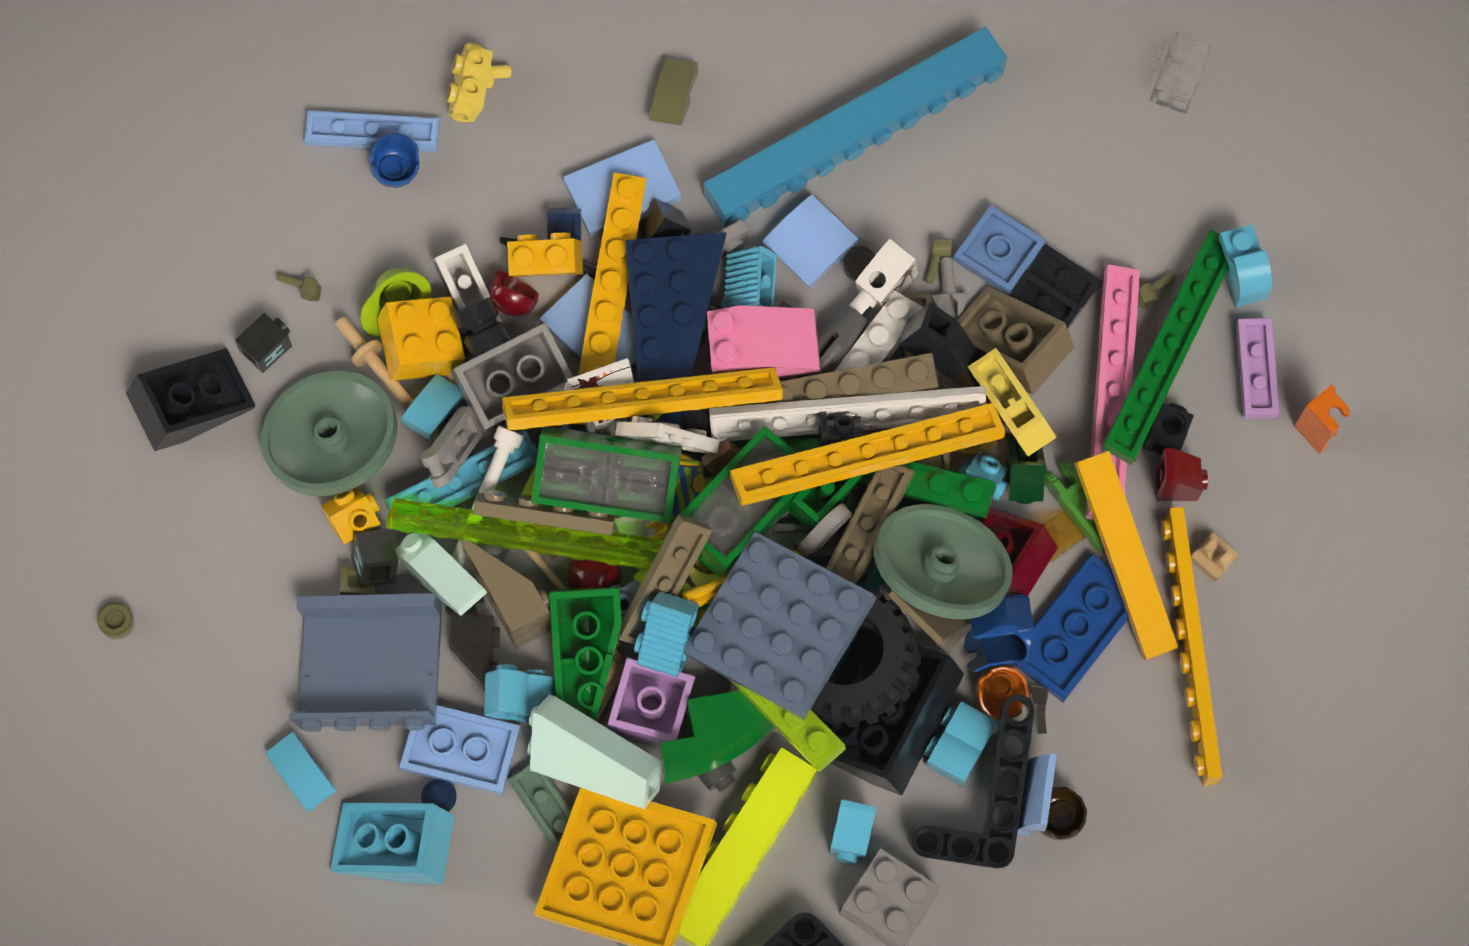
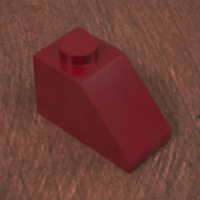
M1173 448L1164 449L1155 468L1157 501H1198L1203 490H1207L1208 474L1206 469H1202L1201 458Z

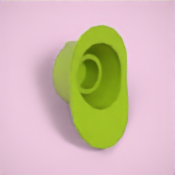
M408 267L394 268L383 273L376 282L375 291L361 308L360 320L363 329L369 335L381 338L377 317L385 303L429 299L432 292L429 281L423 275L413 272Z

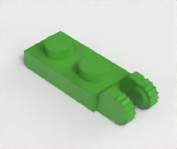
M1064 460L1058 464V470L1071 487L1066 489L1059 479L1049 471L1045 473V486L1056 497V501L1099 553L1104 549L1095 521L1086 519L1087 498L1079 475L1073 465L1068 460Z

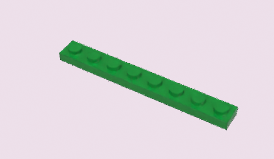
M1211 229L1206 234L1101 446V449L1106 452L1109 451L1110 454L1130 465L1135 461L1229 269L1218 238L1220 234Z
M807 435L779 437L797 453L819 447L818 438ZM750 440L731 442L742 450ZM916 462L902 464V466L914 470V475L903 498L949 507L966 514L987 519L996 490L995 482ZM874 472L863 474L856 485L867 488Z

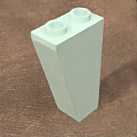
M548 695L539 706L533 708L529 718V725L532 726V737L527 750L530 755L531 771L645 809L660 791L662 761L555 696Z

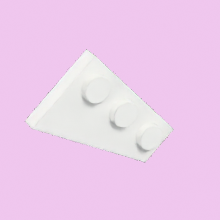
M632 416L631 422H617L616 436L682 446V450L694 453L718 454L720 440L707 437V431L691 428L682 430L680 425L652 423L653 419Z

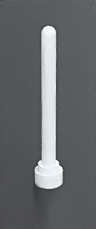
M498 426L494 435V439H496L494 446L497 449L478 493L495 489L509 453L513 454L515 448L519 449L524 438L523 435ZM474 504L452 554V557L461 566H463L466 559L462 543L466 540L473 542L483 516L473 515Z

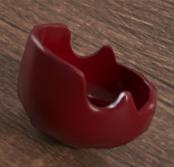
M501 270L496 272L488 287V293L492 297L497 310L505 315L520 317L530 314L538 302L539 293L535 289Z
M590 547L577 553L568 564L567 579L571 588L612 587L621 584L622 573L615 558L604 549Z

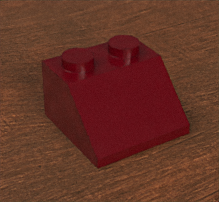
M990 507L987 519L982 518L980 522L1001 541L1011 560L1012 581L1006 595L1019 594L1028 596L1057 551L1058 546L1045 525Z

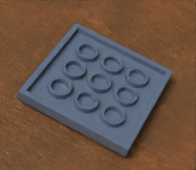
M754 532L685 645L684 654L804 720L877 598L873 593Z

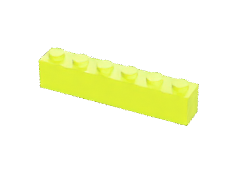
M782 747L776 755L773 753L768 755L760 769L764 775L759 783L756 785L751 782L741 798L745 802L739 814L733 811L722 828L727 833L719 844L714 841L708 849L705 857L707 864L699 874L677 939L688 946L710 945L816 778L817 770L813 766Z

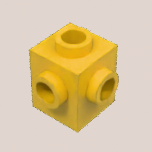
M358 487L335 494L332 500L320 506L334 533L344 545L354 540L355 533L373 531V528L380 525L375 514L380 509L370 492L364 495Z

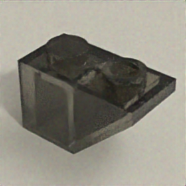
M451 614L449 640L451 656L485 692V674L497 670L499 661H493L494 648H500L501 627H495L494 616L466 614L460 616L459 614Z

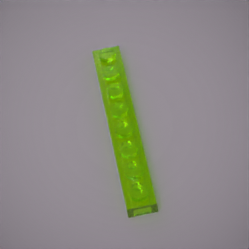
M394 498L387 515L386 528L399 530L403 533L414 532L433 535L436 538L470 540L474 544L484 543L502 546L506 549L535 551L543 555L554 554L571 557L575 560L599 561L613 566L637 567L645 571L649 570L664 542L661 539L613 532L612 535L485 517L473 515L474 510L400 498Z

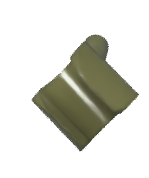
M938 238L934 241L931 264L925 279L926 283L933 284L940 263V257H951V239Z
M1169 272L1152 284L1145 283L1141 286L1138 294V303L1141 308L1150 307L1158 302L1159 298L1156 291L1176 278L1174 272Z
M280 272L277 274L276 279L278 281L301 288L300 297L302 299L319 301L322 288L315 278L304 277L300 279Z

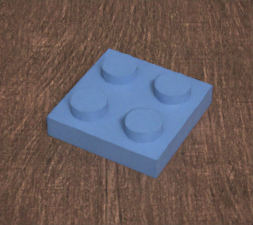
M990 205L955 253L953 261L1001 292L1009 295L1024 272L1029 269L1044 248L1047 240Z

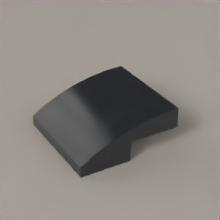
M1046 244L1028 271L1024 272L1009 296L1065 322L1067 329H1069L1095 294L1102 281Z

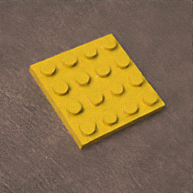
M580 787L534 915L543 920L628 946H674L717 826L716 821L652 801L645 809Z

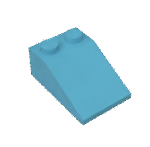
M343 803L330 871L336 874L409 884L443 885L455 815L433 803Z

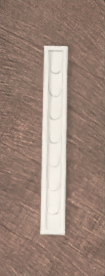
M985 386L709 408L711 436L713 439L720 440L719 442H725L728 439L730 441L750 440L764 425L778 437L818 434L819 411H826L827 417L842 415L860 416L861 425H868L869 430L896 428L986 405Z

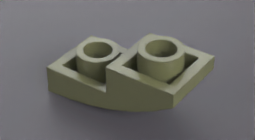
M673 58L665 59L653 96L649 114L650 121L682 125L690 105V91L698 74V62Z

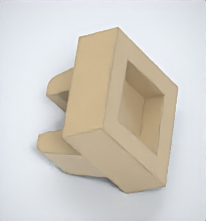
M1213 532L1192 554L1191 561L1211 580L1216 582L1238 558L1239 554Z

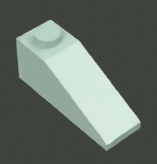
M420 528L406 536L395 549L398 558L412 577L431 593H435L441 601L460 616L487 593L450 554Z

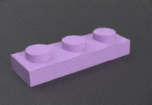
M1272 318L1238 319L1236 330L1243 419H1277L1280 413Z

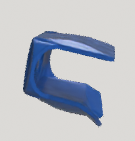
M1005 595L1003 601L993 611L970 619L971 630L966 636L965 651L967 654L977 653L976 658L967 663V667L972 672H978L995 665L1031 663L1034 655L1035 630L1030 598L1027 595Z

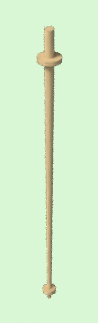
M345 316L340 318L335 323V326L357 351L352 357L354 365L361 367L368 364L407 410L414 400L398 380L390 381L387 366L378 356L383 345L377 339L367 343ZM438 429L431 438L433 443L440 435ZM497 518L503 525L516 530L514 539L555 588L567 589L513 521ZM617 641L614 658L617 661L622 660L621 654L617 651L621 644L619 641Z

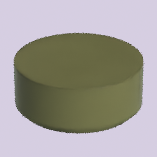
M110 603L101 609L97 622L105 636L111 639H121L132 631L134 616L124 604Z

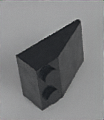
M227 348L137 374L126 391V395L154 451L184 443L254 409L256 406Z

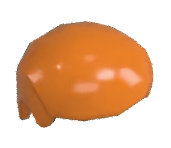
M1004 664L995 665L984 670L975 687L979 707L991 718L999 720L1002 703L1007 698L1013 695L1029 697L1024 675L1015 667ZM1013 701L1009 705L1008 714L1011 719L1018 717L1022 713L1024 705L1022 702Z

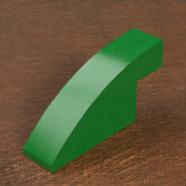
M741 691L687 699V717L692 737L660 743V761H662L665 784L690 779L734 760L757 744L774 728V725Z

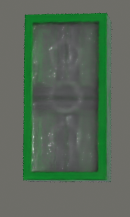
M765 425L680 514L706 523L712 529L698 560L719 578L730 573L754 532L764 536L788 511L791 501L800 492L740 506L730 479V470L797 453Z
M545 426L540 434L531 503L670 523L674 508L682 446Z

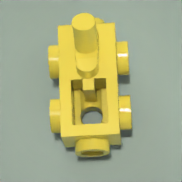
M476 43L465 44L462 54H456L452 64L451 72L454 73L455 81L449 86L446 102H449L448 115L459 122L473 123L483 110L486 89L492 88L494 79L511 77L510 65L492 66L493 51L484 49Z

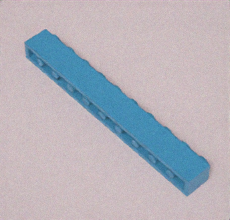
M984 27L704 182V197L724 227L731 223L734 224L739 220L743 222L750 216L751 212L760 207L766 209L774 205L780 196L789 191L795 193L806 186L808 180L817 175L819 177L828 175L842 161L855 160L869 146L873 144L878 146L885 143L894 132L902 128L904 130L912 128L920 121L921 117L928 113L937 114L948 105V102L955 98H966L980 84L996 81L1004 73L1007 56L987 27Z

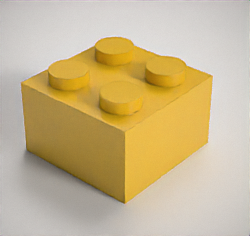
M452 297L385 303L377 317L390 381L434 377L436 374L440 376L452 375L453 369L462 365L465 356L460 333L451 317L455 313Z

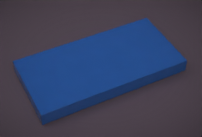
M1091 553L1034 625L1035 646L1031 663H1011L1062 703L1068 698L1129 619L1111 567Z

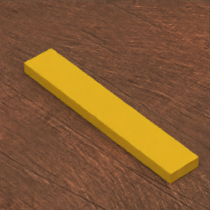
M1107 451L1074 463L1143 660L1177 649L1176 639L1110 452Z

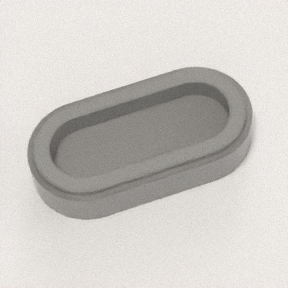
M843 503L834 508L802 540L797 549L805 558L811 557L850 519L851 511Z

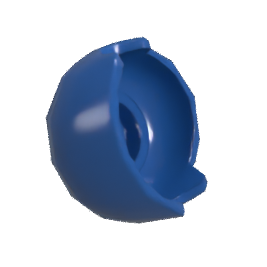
M399 133L381 136L373 146L369 159L373 177L376 178L377 182L387 187L399 188L410 184L418 174L417 171L420 167L417 144L407 135Z

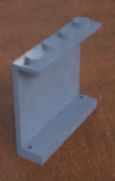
M435 593L298 596L297 610L304 617L298 713H290L289 718L300 727V730L318 732L321 731V727H334L338 731L348 732L355 731L356 726H369V729L375 731L390 730V726H404L408 730H423L425 725H436L442 602Z

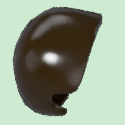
M1066 786L1052 787L1047 827L1045 832H1040L1054 840H1066L1077 836L1085 826L1087 808L1082 797Z

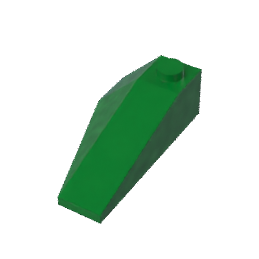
M584 587L554 589L549 592L556 697L597 722L622 626L620 588Z

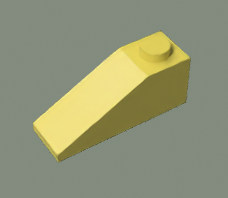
M997 348L968 366L979 385L985 386L987 397L994 404L995 409L1027 456H1030L1057 438Z

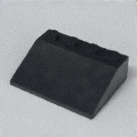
M862 629L837 680L834 682L835 684H855L865 680L874 673L883 656L882 642L874 632ZM917 646L921 655V665L916 669L919 674L916 685H910L908 690L911 695L905 703L899 700L894 705L897 709L895 713L888 716L884 712L877 716L879 722L871 725L866 720L860 721L859 727H848L845 722H841L837 726L828 723L824 717L819 718L845 744L846 748L830 764L874 786L901 796L964 676L963 671L949 655L922 646Z

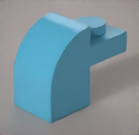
M1253 224L1221 232L1218 238L1229 266L1225 280L1235 308L1266 300L1272 289L1271 268L1266 250H1261Z

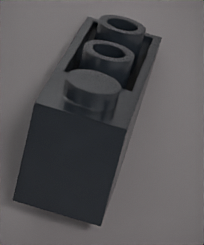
M929 302L907 319L898 345L915 356L932 353L935 369L964 388L980 386L968 366L982 356L955 318Z

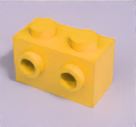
M570 233L550 234V240H538L537 235H518L517 241L507 242L509 276L528 278L583 275L582 241L574 238L571 239Z

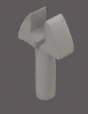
M942 257L940 259L942 292L940 295H932V304L946 312L945 304L948 298H950L957 307L956 315L957 319H959L966 307L969 293H959L956 290L953 259L951 257Z

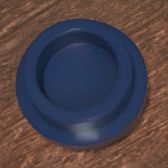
M435 779L424 786L421 800L422 803H433L449 812L456 804L457 793L449 781Z

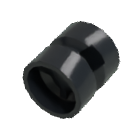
M491 296L451 315L458 331L466 334L463 342L471 358L511 340L504 323L496 320L499 312Z

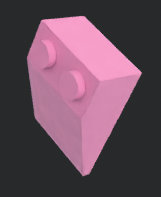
M734 306L707 311L713 374L775 367L779 379L821 372L814 309Z

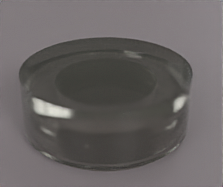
M863 246L851 248L845 254L843 260V270L846 276L856 281L875 257V254L869 248Z

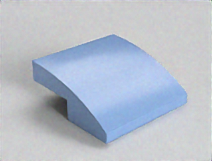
M811 194L789 213L762 242L777 254L809 287H813L834 263L838 264L860 239Z
M1056 754L1036 756L1027 762L1017 835L1028 836L1030 829L1045 832L1048 823Z

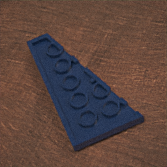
M727 232L625 240L638 382L692 376ZM683 411L661 414L653 423L664 422L680 425ZM642 415L641 417L647 418L650 415Z

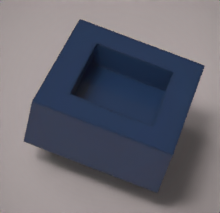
M548 208L547 239L550 240V234L570 233L571 239L574 238L581 241V209Z

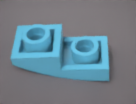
M436 374L403 414L401 423L430 440L442 422L449 418L464 397L460 388Z
M293 731L265 753L306 811L310 812L337 791L322 767L313 759L299 736Z

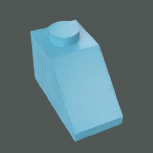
M841 799L830 854L835 855L837 861L850 865H856L857 860L864 862L877 807Z

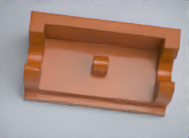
M1332 384L1306 405L1294 426L1319 454L1327 448L1328 442L1332 436H1336L1339 429L1336 420L1329 415L1331 408L1339 409L1345 417H1348L1350 414L1348 406L1335 393L1336 388Z

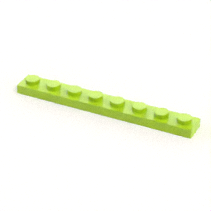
M654 559L633 576L634 581L638 580L641 585ZM686 581L678 594L679 598H682L684 591L692 588ZM708 604L698 608L693 632L707 611ZM731 681L818 772L822 771L846 750L845 744L811 709L805 719L802 720Z

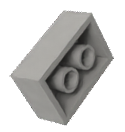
M546 323L454 368L452 372L483 434L506 423L502 409L503 397L564 391L567 379L573 378Z

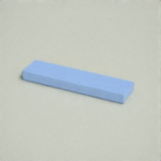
M308 110L304 141L306 145L372 149L381 136L399 133L407 135L414 141L419 148V152L438 153L440 118Z

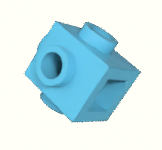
M979 452L971 463L965 460L958 472L995 482L996 490L993 499L999 501L1008 485L1007 482L1003 481L1008 468L1001 465L994 457L985 456Z

